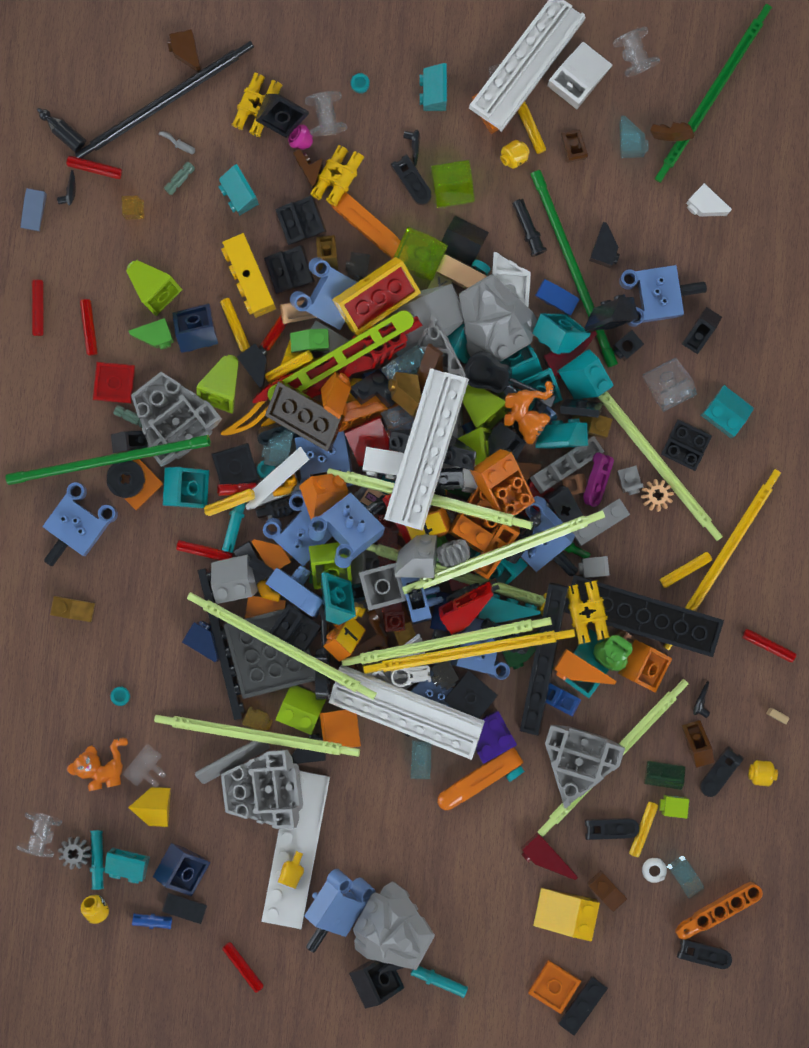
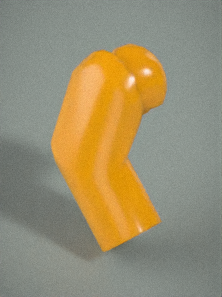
M295 475L290 476L282 486H279L273 492V496L291 494L297 485Z
M267 580L259 581L257 589L261 597L279 602L281 594L272 591L265 584Z

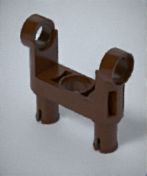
M366 609L369 615L368 619L377 635L357 645L352 654L347 658L359 656L360 653H365L374 647L379 650L391 648L388 644L389 637L375 609L369 611ZM356 664L347 666L359 671Z

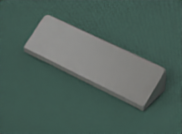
M251 741L196 771L195 776L202 784H205L222 773L268 750L270 745L268 743Z

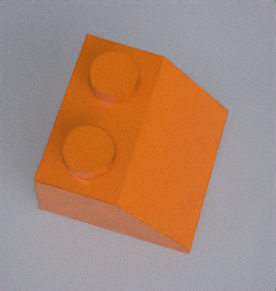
M339 475L311 476L299 485L310 519L321 516L348 495L346 482Z
M634 640L632 644L633 651L627 658L628 664L618 674L656 693L672 658L642 642Z

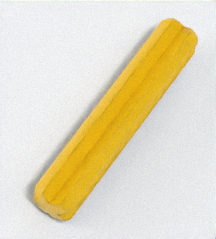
M524 101L518 109V113L536 153L540 154L546 151V147Z
M225 298L220 303L240 351L244 352L250 345L230 298Z
M305 351L266 373L265 378L267 382L271 383L313 359L311 352Z
M247 489L208 504L204 507V513L212 516L251 501L255 498V492Z
M708 552L703 553L661 578L660 583L664 588L672 585L711 562V555Z
M649 801L639 825V833L635 836L629 854L634 857H639L658 809L656 803Z

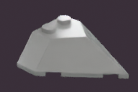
M432 313L430 317L431 322L428 328H425L413 352L415 355L406 366V373L417 375L428 344H432L443 353V372L465 377L464 369L436 313Z
M550 725L545 745L564 808L566 809L578 797L584 795L603 780L606 775L616 770L620 766L625 747L606 737L571 726Z

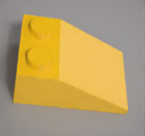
M541 888L533 926L573 938L592 941L600 903L597 899Z

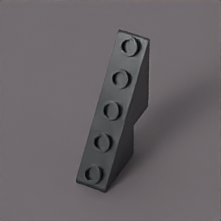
M411 429L390 430L389 449L404 453ZM451 436L443 463L473 471L476 451L454 436Z

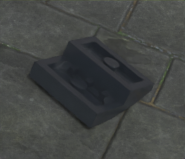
M312 195L275 209L288 245L327 232L315 198Z
M302 245L264 258L276 294L315 282L313 274L309 270V262Z
M288 604L269 633L306 652L321 630V626Z

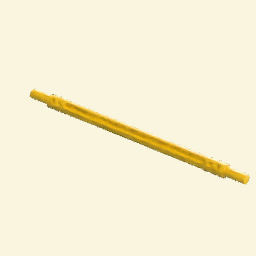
M774 469L766 484L761 486L685 607L686 609L697 611L773 491L772 487L780 476V471ZM667 643L663 645L668 651L673 646Z
M574 629L559 632L553 630L383 660L382 663L366 665L363 668L365 674L377 671L400 670L554 643L559 639L575 637Z

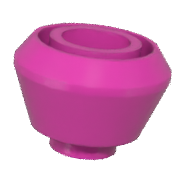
M298 125L290 134V147L304 150L312 145L313 135L306 125Z

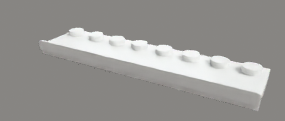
M548 0L471 102L469 109L502 132L586 18L585 14L577 12L565 0Z
M432 368L429 370L384 517L385 520L423 531L469 381L468 378Z
M341 665L339 667L340 672L360 681L361 685L376 692L377 695L372 700L360 692H354L335 681L329 700L330 704L472 760L485 723L484 720L347 666L343 667Z
M299 770L303 808L299 811V821L296 828L279 829L262 922L302 929L330 776ZM298 851L303 853L299 865L304 868V874L300 878L296 889L278 883L283 864L286 861H292L295 852Z

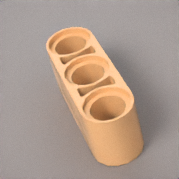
M445 254L441 256L434 270L435 273L451 280L454 284L464 289L487 277Z

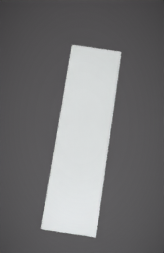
M301 446L252 489L255 492V498L249 502L254 509L310 460Z

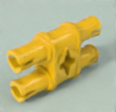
M254 73L249 87L244 89L241 102L237 105L238 112L231 124L233 127H239V130H243L248 115L257 116L261 106L254 108L253 104L260 102L261 105L265 95L259 93L261 85L265 80L263 75L260 74L258 76V73ZM271 80L266 94H279L283 85L278 81L275 83V80ZM255 118L249 133L260 137L264 125L258 123Z
M338 145L331 159L326 160V165L321 174L318 175V181L310 194L314 198L321 200L327 187L332 186L333 189L326 201L331 205L337 206L343 193L348 192V187L354 177L357 176V169L364 156L354 151L347 165H342L341 163L349 151L345 147Z
M597 580L591 581L593 590L591 589L590 582L585 583L589 599L586 603L581 602L578 585H573L574 594L572 593L571 586H569L568 599L570 604L568 609L570 610L573 623L571 625L576 629L578 644L584 643L582 635H584L585 643L591 642L587 629L588 622L594 623L597 640L603 639L601 631H603L604 638H610L606 625L608 616L605 614L604 599L600 597ZM585 607H588L590 610H596L590 614V618H587L586 615H579V613L585 611Z

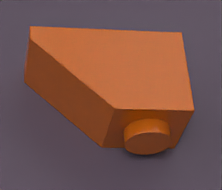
M256 539L252 541L264 563L272 569H282L292 563L290 560L292 556L280 545Z

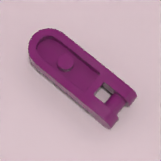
M600 452L595 453L593 456L594 465L583 495L585 504L592 507L600 504L614 463L613 457Z

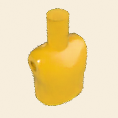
M296 851L293 860L286 861L283 864L278 883L296 889L300 878L304 874V868L299 865L303 853Z

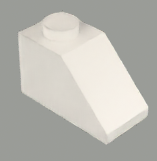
M705 183L686 202L688 210L698 216H727L732 210Z

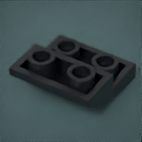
M677 419L661 455L696 471L712 435Z

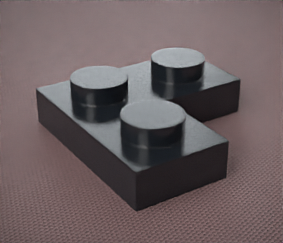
M379 369L351 386L350 393L361 405L374 396H377L388 409L396 404L392 400L391 391L388 390L389 379Z
M442 468L434 494L446 497V489H464L463 468Z

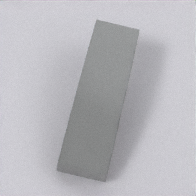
M593 436L588 439V446L574 448L530 477V479L541 494L593 460L595 453H603L604 450Z

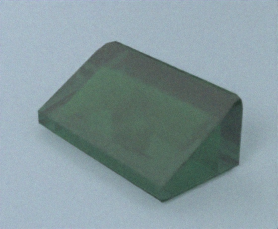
M647 761L644 784L679 790L683 788L685 783L684 766Z

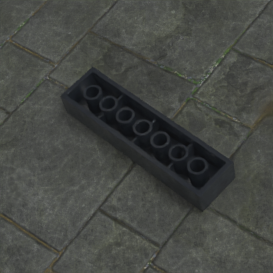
M574 575L571 584L572 593L574 594L573 585H578L581 602L586 603L589 599L585 583L590 582L591 589L593 590L591 582L593 580ZM597 582L600 597L604 599L605 614L608 616L606 620L607 626L709 657L714 656L724 620ZM567 597L564 612L570 614V610L568 609V605L570 603ZM585 607V611L579 613V615H586L587 618H590V614L596 610H590L588 607Z

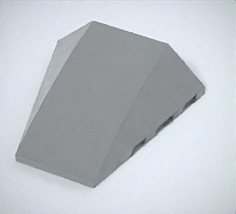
M453 284L421 290L419 295L381 320L382 322L402 310L409 311L413 318L418 316L423 326L407 334L408 341H406V347L396 352L405 366H407L408 362L412 361L415 355L413 352L425 328H428L431 322L430 317L432 313H436L447 336L464 323L460 300Z

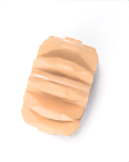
M654 479L653 485L651 482L646 483L649 489L642 488V491L647 494L640 497L641 499L647 498L643 505L646 506L650 503V511L654 509L655 505L657 512L661 511V506L667 509L668 506L665 502H673L668 496H672L674 493L667 492L671 488L670 485L665 488L663 487L665 484L664 480L658 485V480ZM655 490H657L659 494L661 493V497L658 498L659 501L656 497H653V494L656 493Z

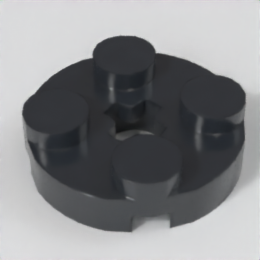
M136 462L112 464L108 469L107 486L114 495L125 499L138 495L144 488L146 482L145 473ZM123 474L126 476H131L129 479V484L126 482L123 484L121 482L123 480V478L121 477Z

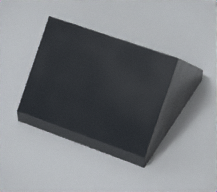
M266 94L256 116V121L287 138L309 115V111L280 94Z
M454 216L438 250L471 266L474 260H476L489 232Z

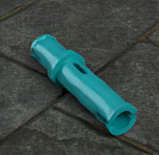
M246 502L233 507L229 513L231 517L221 549L223 551L234 553L241 520L245 517L243 513Z
M103 830L90 831L91 889L99 890L104 889Z
M418 966L417 970L412 969L410 973L411 976L426 981L425 983L428 985L433 984L461 998L465 997L468 986L439 975L433 969L428 970Z

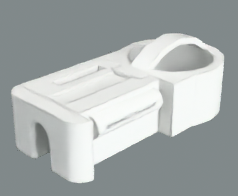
M428 665L400 669L406 671L407 674L394 675L399 670H394L391 673V681L397 687L411 685V682L417 683L426 680L431 682L430 667ZM398 678H408L407 681L403 684L395 683L393 680Z

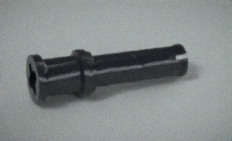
M524 199L514 201L512 205L524 230V240L528 242L531 257L543 254L547 251V248L543 246L540 239L541 234L536 231Z

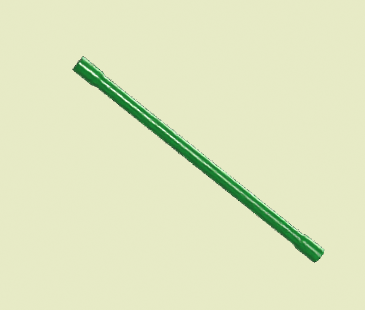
M541 170L534 171L530 174L540 195L589 318L593 308H595L548 192ZM597 330L596 338L602 350L607 368L613 367L618 364L613 349L610 347L604 330Z
M203 435L168 444L30 471H19L6 474V482L8 485H13L28 480L188 449H198L210 446L211 441L209 435Z

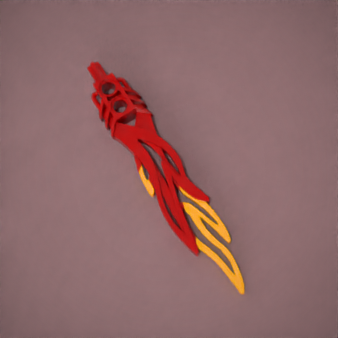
M418 316L414 317L413 325L402 332L398 338H392L383 343L381 348H375L370 351L372 356L363 355L342 367L337 373H343L349 378L353 373L374 369L378 362H380L379 365L383 364L384 359L387 357L390 360L394 353L406 347V341H408L407 334L423 326ZM391 322L390 325L382 327L378 331L382 337H385L392 331H395L396 328ZM369 335L342 352L346 358H349L363 350L364 343L368 347L374 341ZM333 356L306 373L310 379H313L338 363ZM314 359V360H312V361H310V362L304 364V365L302 366V368H304L305 366L311 364L312 362L316 361L317 359ZM295 372L278 378L262 389L252 400V403H256L253 408L235 423L222 430L221 435H232L256 425L265 416L268 406L257 418L244 426H240L269 400L268 391L270 387ZM330 375L302 392L312 398L320 395L321 388L330 378ZM298 377L287 383L294 388L302 385ZM267 418L261 424V427L273 424L275 421Z

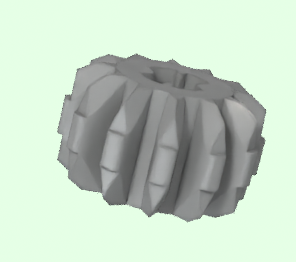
M462 539L442 544L436 551L438 561L441 566L445 567L459 565L470 558L469 546L466 540Z
M77 836L75 841L72 837H69L68 843L66 841L61 843L64 848H59L58 852L63 853V855L58 858L59 860H66L63 866L70 863L69 867L72 870L75 865L80 869L82 864L86 865L88 863L86 858H90L91 854L86 851L90 850L91 846L84 847L87 840L84 839L80 843V837ZM77 849V850H78V853H77V854H79V856L76 855V856L73 857V856L71 855V853H73V851H71V850Z

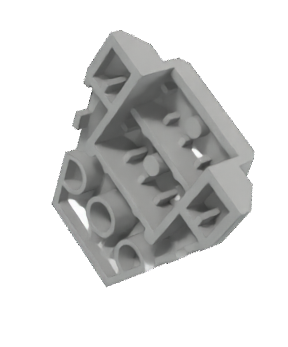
M493 274L459 293L461 313L465 323V327H463L464 334L467 338L466 350L470 357L476 352L485 351L494 356L498 362H501L531 344L533 336H535L532 332L537 323L534 312Z
M163 372L158 373L131 395L138 418H140L143 427V434L148 442V447L188 440L203 435L210 436L213 432L212 429L222 420L209 402L189 391ZM192 449L153 457L162 467L174 459L182 458Z
M288 750L268 751L257 758L249 760L245 764L221 774L226 813L244 819L251 818L257 820V823L272 825V828L275 829L297 827L299 811L303 808L299 766L297 763H293L292 756Z
M395 882L384 886L380 894L374 892L370 896L353 927V932L356 936L354 940L355 950L364 957L417 970L435 934L425 918L421 917L417 912L418 907L409 899V893Z

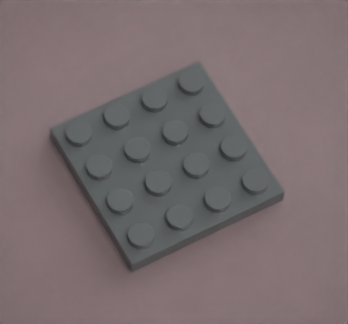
M292 606V607H294L295 609H297L298 611H300L299 607H297V606ZM284 609L244 620L269 633ZM229 623L224 624L243 699L315 681L314 669ZM310 648L305 653L311 655Z

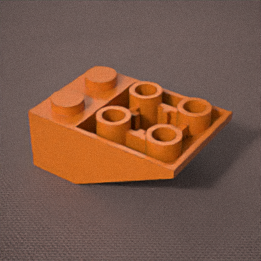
M499 449L474 466L473 471L470 470L477 486L494 510L517 515L535 502L512 452Z
M477 486L466 502L494 510ZM458 513L448 533L457 539L466 540L468 546L477 552H485L501 524Z

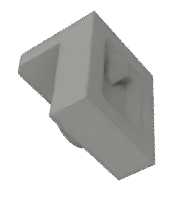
M637 466L617 471L623 493L628 492L629 495L639 493V489L644 487L643 483L641 484Z

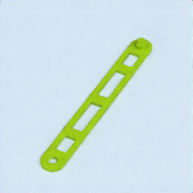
M406 310L397 312L282 381L289 383L298 377L302 385L296 389L302 392L409 329L414 322L413 315ZM392 322L396 330L382 337L378 330ZM371 336L374 341L373 344L346 358L342 352L343 350L365 337ZM334 356L338 363L337 365L313 379L309 378L306 372ZM277 384L270 387L268 391L270 401Z

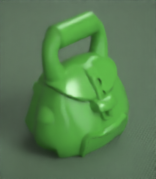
M613 635L602 642H598L594 646L593 654L596 661L610 671H620L628 664L627 658L632 653L633 648L632 644L620 635Z

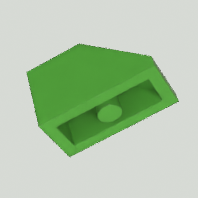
M165 318L129 330V334L132 337L155 348L160 347V350L171 347V343L174 342Z
M328 328L308 329L290 333L291 353L330 351Z

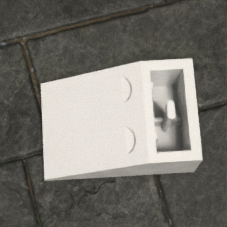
M582 42L550 78L547 86L575 109H578L609 71L612 64L586 43Z

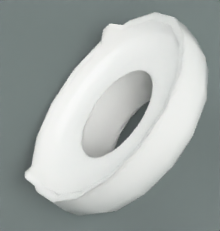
M650 858L644 862L642 874L647 881L657 883L665 879L667 868L661 859ZM656 865L660 868L659 875H650L649 869L651 866Z

